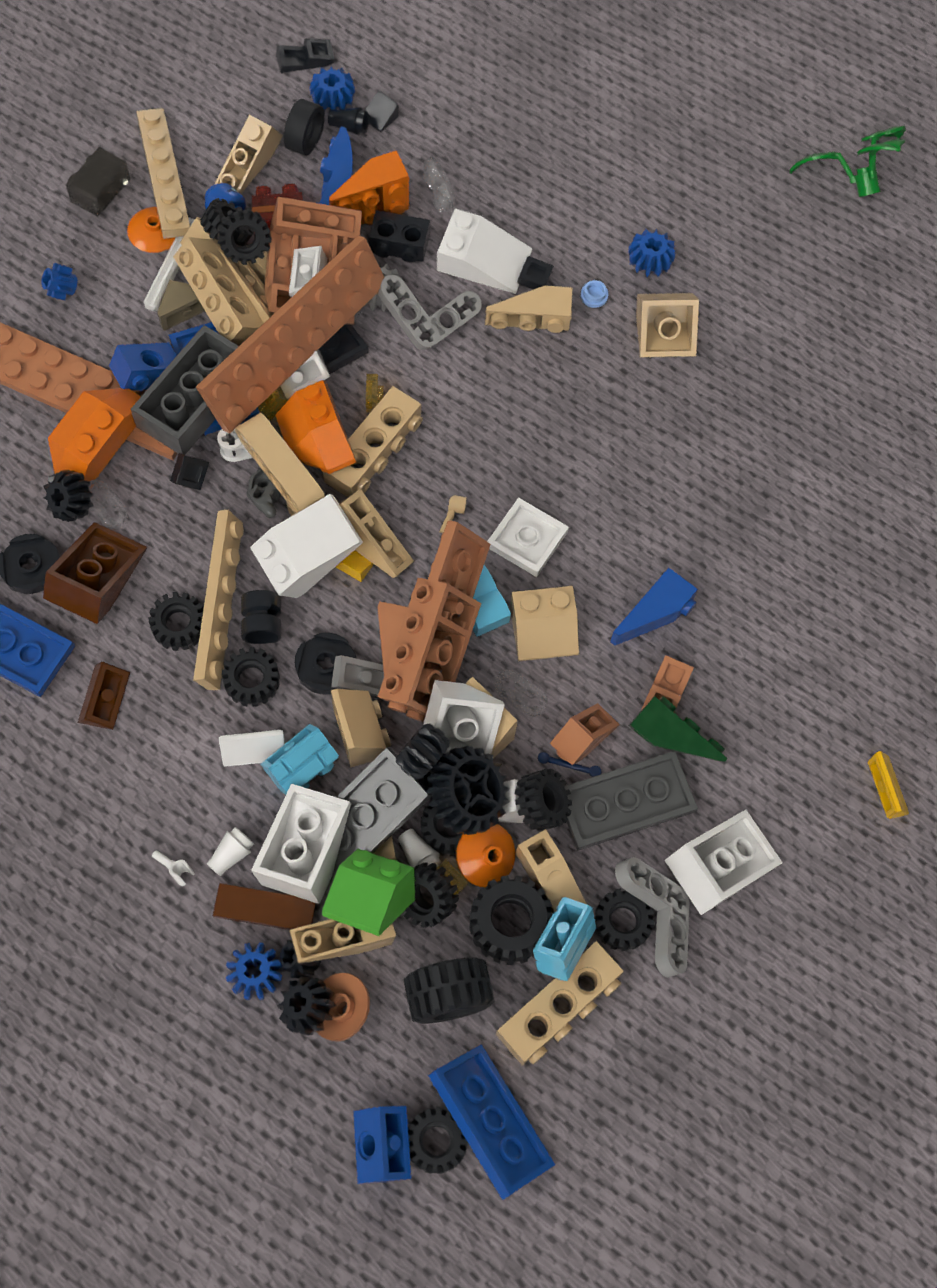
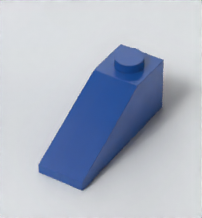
M668 568L614 630L610 642L613 645H618L672 623L681 614L686 617L697 603L693 599L698 589Z

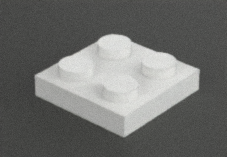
M518 497L487 542L491 544L490 550L537 577L568 533L569 527Z

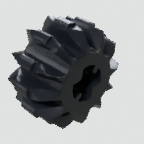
M63 470L48 477V484L43 486L47 492L43 498L47 500L46 510L52 511L53 518L71 522L88 515V509L94 506L90 500L94 493L89 491L90 482L84 480L83 473Z
M430 723L425 724L396 756V763L408 776H412L417 780L421 779L447 751L450 740L438 727H434Z
M301 976L299 981H289L290 990L280 991L284 1001L277 1005L283 1011L279 1019L287 1024L286 1028L297 1034L301 1033L308 1036L313 1035L315 1030L324 1031V1021L333 1020L329 1014L330 1009L337 1006L334 1001L330 1000L334 992L331 988L326 987V983L319 978L314 979L309 976Z

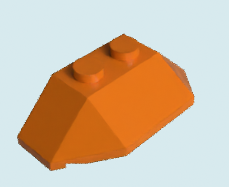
M321 380L296 391L275 414L284 441L301 463L320 468L321 471L328 474L356 463L326 380Z
M122 388L83 391L48 437L55 474L63 470L83 473L84 480L89 481L91 486L135 429L136 424L130 409L141 396L131 389Z

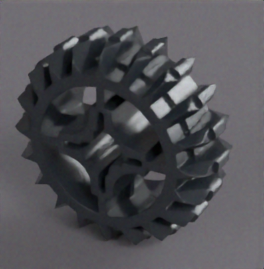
M464 746L450 749L431 768L434 774L427 778L432 784V788H429L426 793L433 796L429 806L437 808L434 817L438 819L444 818L443 827H452L453 833L473 835L477 832H486L490 827L499 823V817L506 814L502 806H505L510 801L504 796V793L511 788L504 786L503 780L508 775L500 774L499 769L502 764L493 763V754H484L483 748L474 749L472 746ZM464 766L470 771L467 774L461 773L458 769ZM469 807H475L478 809V812L472 815L467 810Z

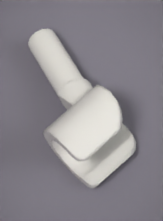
M157 850L153 852L152 857L169 869L170 875L180 886L186 885L180 877L182 873L189 872L194 876L193 870L185 860L173 861Z

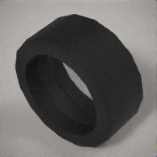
M302 98L296 101L285 124L284 145L286 149L305 156L312 153L324 127L325 112L323 106Z

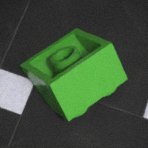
M357 849L339 865L322 909V916L380 936L415 901L414 867L366 850Z

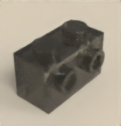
M98 147L92 155L86 158L81 168L69 177L65 185L72 203L98 217L131 179L126 161Z

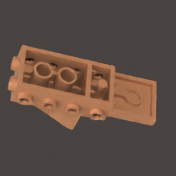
M447 521L438 551L431 565L428 579H417L408 607L379 601L377 607L384 679L378 697L389 702V709L405 713L407 717L424 722L434 681H456L481 603L473 599L491 544L458 522Z

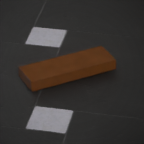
M219 883L212 916L291 930L312 924L316 903L293 895Z

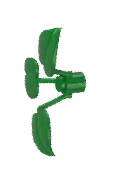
M896 126L877 131L862 138L861 142L871 139V145L857 151V154L861 155L869 152V166L857 169V175L855 176L840 152H824L809 155L793 165L790 169V174L799 166L811 160L837 159L849 176L850 183H856L858 197L880 192L876 170V153L879 150L900 152L905 139L890 140L876 144V142L883 136L901 138L906 131V127Z

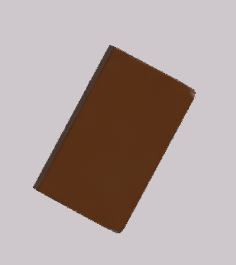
M102 661L95 665L77 723L113 730L130 672Z

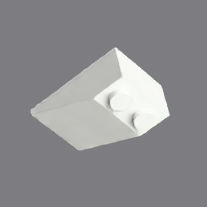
M454 209L437 252V271L516 294L519 287L517 283L527 256L531 255L532 248L482 216Z
M329 494L272 527L250 548L278 595L298 598L358 548L363 541L334 495Z
M291 784L251 869L259 883L263 886L320 904L334 871L351 806L350 801Z
M747 810L740 812L688 842L664 860L700 915L708 912L783 863Z

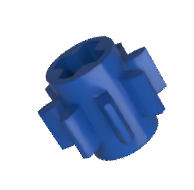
M53 263V269H45L41 284L43 289L48 290L47 296L65 301L66 294L73 295L75 293L78 281L76 275L71 274L72 268Z

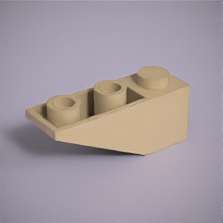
M249 115L215 184L228 183L241 194L273 156L283 135L272 126Z
M542 286L486 307L485 325H491L496 329H504L508 326L519 327L524 331H531L535 328L548 329V331L553 333H559L563 330L569 331L572 287Z
M546 829L518 845L516 856L530 879L535 882L536 889L542 888L546 892L545 898L546 900L550 899L552 904L551 913L557 912L556 908L562 897L586 904L564 857Z
M332 919L290 930L298 964L368 952L391 945L396 937L393 923L380 936Z

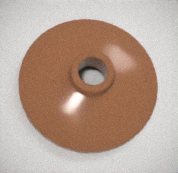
M337 973L324 980L326 987L331 988L334 992L330 1000L334 1001L337 1005L329 1011L333 1020H325L324 1031H316L321 1037L330 1041H343L354 1036L364 1025L370 1008L369 993L365 984L352 974ZM345 1005H347V1009L343 1014L342 1009Z

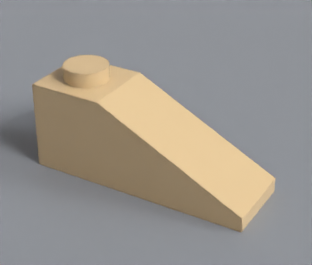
M361 489L339 503L363 541L355 551L392 578L397 577L414 562Z

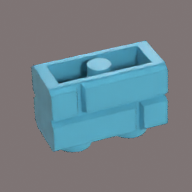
M309 724L263 761L261 766L279 790L286 795L291 784L308 789L310 786L308 782L317 775L327 774L334 767L333 762L339 758V755L332 745L329 744L321 730Z
M562 897L556 908L557 912L553 913L534 947L533 953L538 971L557 979L568 981L596 929V923L591 906Z

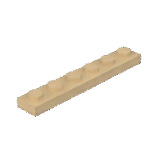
M164 109L137 111L139 129L163 239L185 236L190 228V223Z
M219 510L217 513L193 678L195 682L207 690H220L222 670H224V655L228 647V626L232 618V597L236 589V568L240 561V540L244 532L243 522L230 510Z

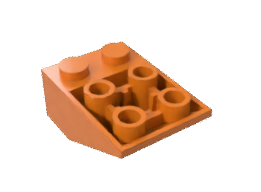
M397 150L369 159L329 197V205L362 211L361 225L365 223L371 225L376 210L395 214H403L405 210H408L409 175Z

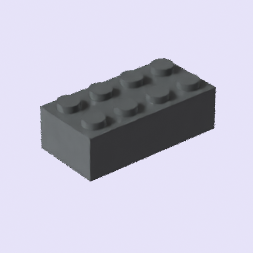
M203 325L130 409L136 427L176 453L186 454L216 419L196 386L239 346Z

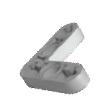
M397 275L386 276L382 280L378 292L380 299L416 348L421 350L432 348L477 315L482 307L480 297L475 292L466 291L429 317L405 282ZM388 285H395L397 287L395 294L393 292L387 293ZM404 296L405 299L396 306L394 303ZM471 301L473 305L459 315L457 309L464 305L465 302ZM408 305L414 309L415 318L413 320H407L403 317L401 313L403 306ZM447 313L452 317L453 326L451 328H446L440 323L441 314ZM421 320L423 323L413 330L411 326ZM428 331L431 336L428 340L422 341L420 339L422 332Z
M636 857L618 862L615 867V876L619 885L657 910L655 945L657 969L667 978L684 973L687 968L690 909L686 892L682 887Z

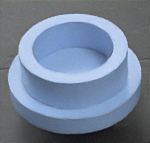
M592 280L582 287L580 297L585 305L598 308L607 302L608 290L601 281Z

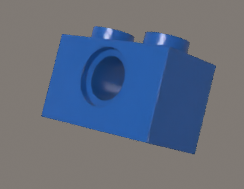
M170 343L117 345L109 367L122 389L142 391L147 390L177 355Z
M379 1106L353 1111L357 1184L411 1179L407 1107Z

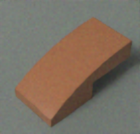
M665 655L642 709L654 696L659 700L663 696L677 707L694 667Z

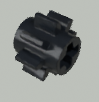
M287 940V944L283 946L280 952L282 970L291 972V978L300 979L301 976L306 974L314 975V971L318 969L321 960L298 964L292 940Z

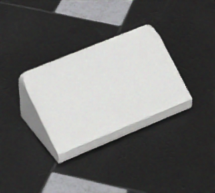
M322 246L294 249L289 288L290 297H293L327 265V257Z
M319 350L315 351L304 364L274 391L279 403L292 397L296 391L330 377Z
M283 730L223 735L219 737L224 767L262 763L285 744Z

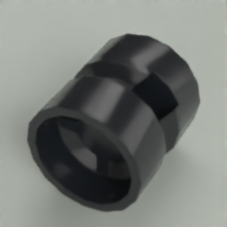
M253 590L244 593L241 596V614L245 617L241 621L242 640L250 644H268L280 641L281 619L278 617L281 615V596L269 590Z

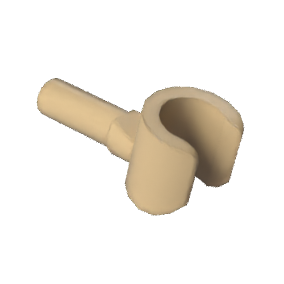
M454 495L450 498L447 516L439 531L440 533H444L447 521H452L455 513H465L466 497Z

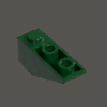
M655 696L652 697L628 725L651 746L719 762H725L728 759L722 754L725 750L722 745L711 737L708 741L698 733L701 728L690 718L686 717L682 720L676 715L674 711L677 708L663 696L660 700Z

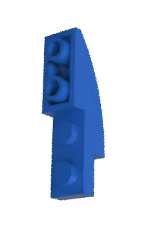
M340 127L337 136L332 137L329 146L330 153L321 162L320 173L323 174L324 184L321 191L322 198L318 204L329 205V197L353 175L352 147L345 127Z

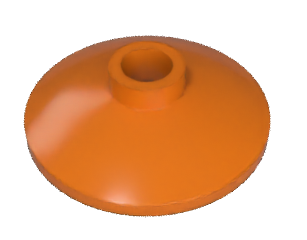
M149 207L137 212L131 218L127 227L130 242L136 248L145 252L158 253L171 248L176 238L163 239L157 207ZM152 223H158V224L155 225V226H151V225H150V224H152Z
M498 824L490 827V829L483 833L477 832L473 835H464L463 833L456 850L458 869L469 883L478 887H487L488 882L495 879L497 882L500 881L501 876L510 874L515 863V845L507 830ZM491 850H493L494 857L492 861H490L488 858V854Z

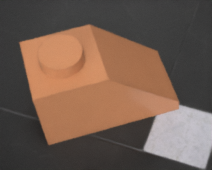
M597 703L571 717L550 744L556 749L557 754L563 760L574 765L584 759L620 724Z

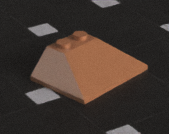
M277 197L269 229L271 243L268 244L270 249L267 252L264 291L269 313L274 314L291 298L289 288L294 249L322 246L328 264L357 236H360L362 211ZM354 316L346 324L353 325Z

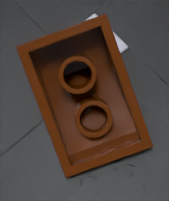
M94 522L46 571L43 599L98 624L112 608L147 550V546Z

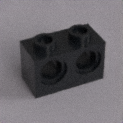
M376 210L369 235V246L372 252L381 258L392 256L402 258L409 263L416 261L424 262L430 237V220Z

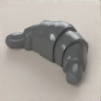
M259 468L249 479L247 497L266 517L273 518L276 515V509L273 507L274 503L282 495L263 470Z

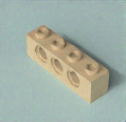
M188 237L173 258L217 332L240 346L264 323L215 242L208 239Z
M392 386L348 439L356 463L331 474L323 472L324 482L346 497H349L359 489L365 493L371 484L370 479L376 472L380 474L387 466V458L393 451L397 453L401 450L406 440L405 436L409 431L415 432L419 428L423 419L421 417V403ZM394 422V423H397L398 425H396V426H389V425H387V424ZM373 443L381 444L379 447L370 446ZM355 464H362V465H364L362 468H353V467H352V466L355 465Z
M596 941L582 954L568 981L557 978L551 981L497 1030L496 1036L522 1066L528 1060L534 1065L548 1052L544 1046L553 1037L559 1042L573 1029L569 1023L577 1015L584 1019L597 1007L594 1000L600 994L604 993L608 997L622 984L618 978L624 971ZM581 976L592 978L595 983V989L589 992L582 990L578 985V978ZM557 998L566 999L570 1003V1012L567 1014L558 1013L553 1007V1001ZM532 1020L543 1022L546 1027V1034L541 1037L533 1036L528 1030V1023Z

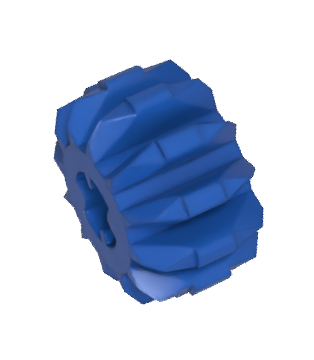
M331 65L329 70L326 71L321 68L319 74H313L310 94L312 95L313 102L323 106L324 111L328 107L336 110V107L345 109L346 104L352 105L355 85L350 73H345L343 68L334 70Z
M645 229L642 235L636 234L633 242L629 245L630 265H636V273L644 269L646 277L650 275L651 271H654V274L659 277L662 270L667 272L675 259L674 241L668 240L667 233L660 235L657 229L653 233Z
M260 942L256 947V951L253 952L250 943H246L244 946L246 954L242 955L240 951L234 950L233 955L238 962L229 961L226 963V967L229 970L235 971L228 974L226 980L228 983L236 982L232 988L235 994H239L244 990L245 1000L252 998L253 990H256L258 999L263 1000L264 993L262 989L266 987L269 992L274 993L276 988L270 981H282V974L275 972L282 965L280 960H273L276 956V951L273 948L264 954L265 945ZM252 964L255 968L257 964H260L259 970L261 975L257 978L254 975L248 978L250 973L247 969Z

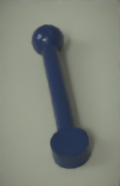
M546 752L539 753L537 757L541 764L552 763L588 773L591 777L601 775L602 773L601 768L598 766L589 768L579 764L571 765L567 761L550 757Z

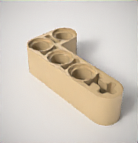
M262 413L255 415L235 428L240 442L286 500L290 516L295 515L325 497L319 484Z

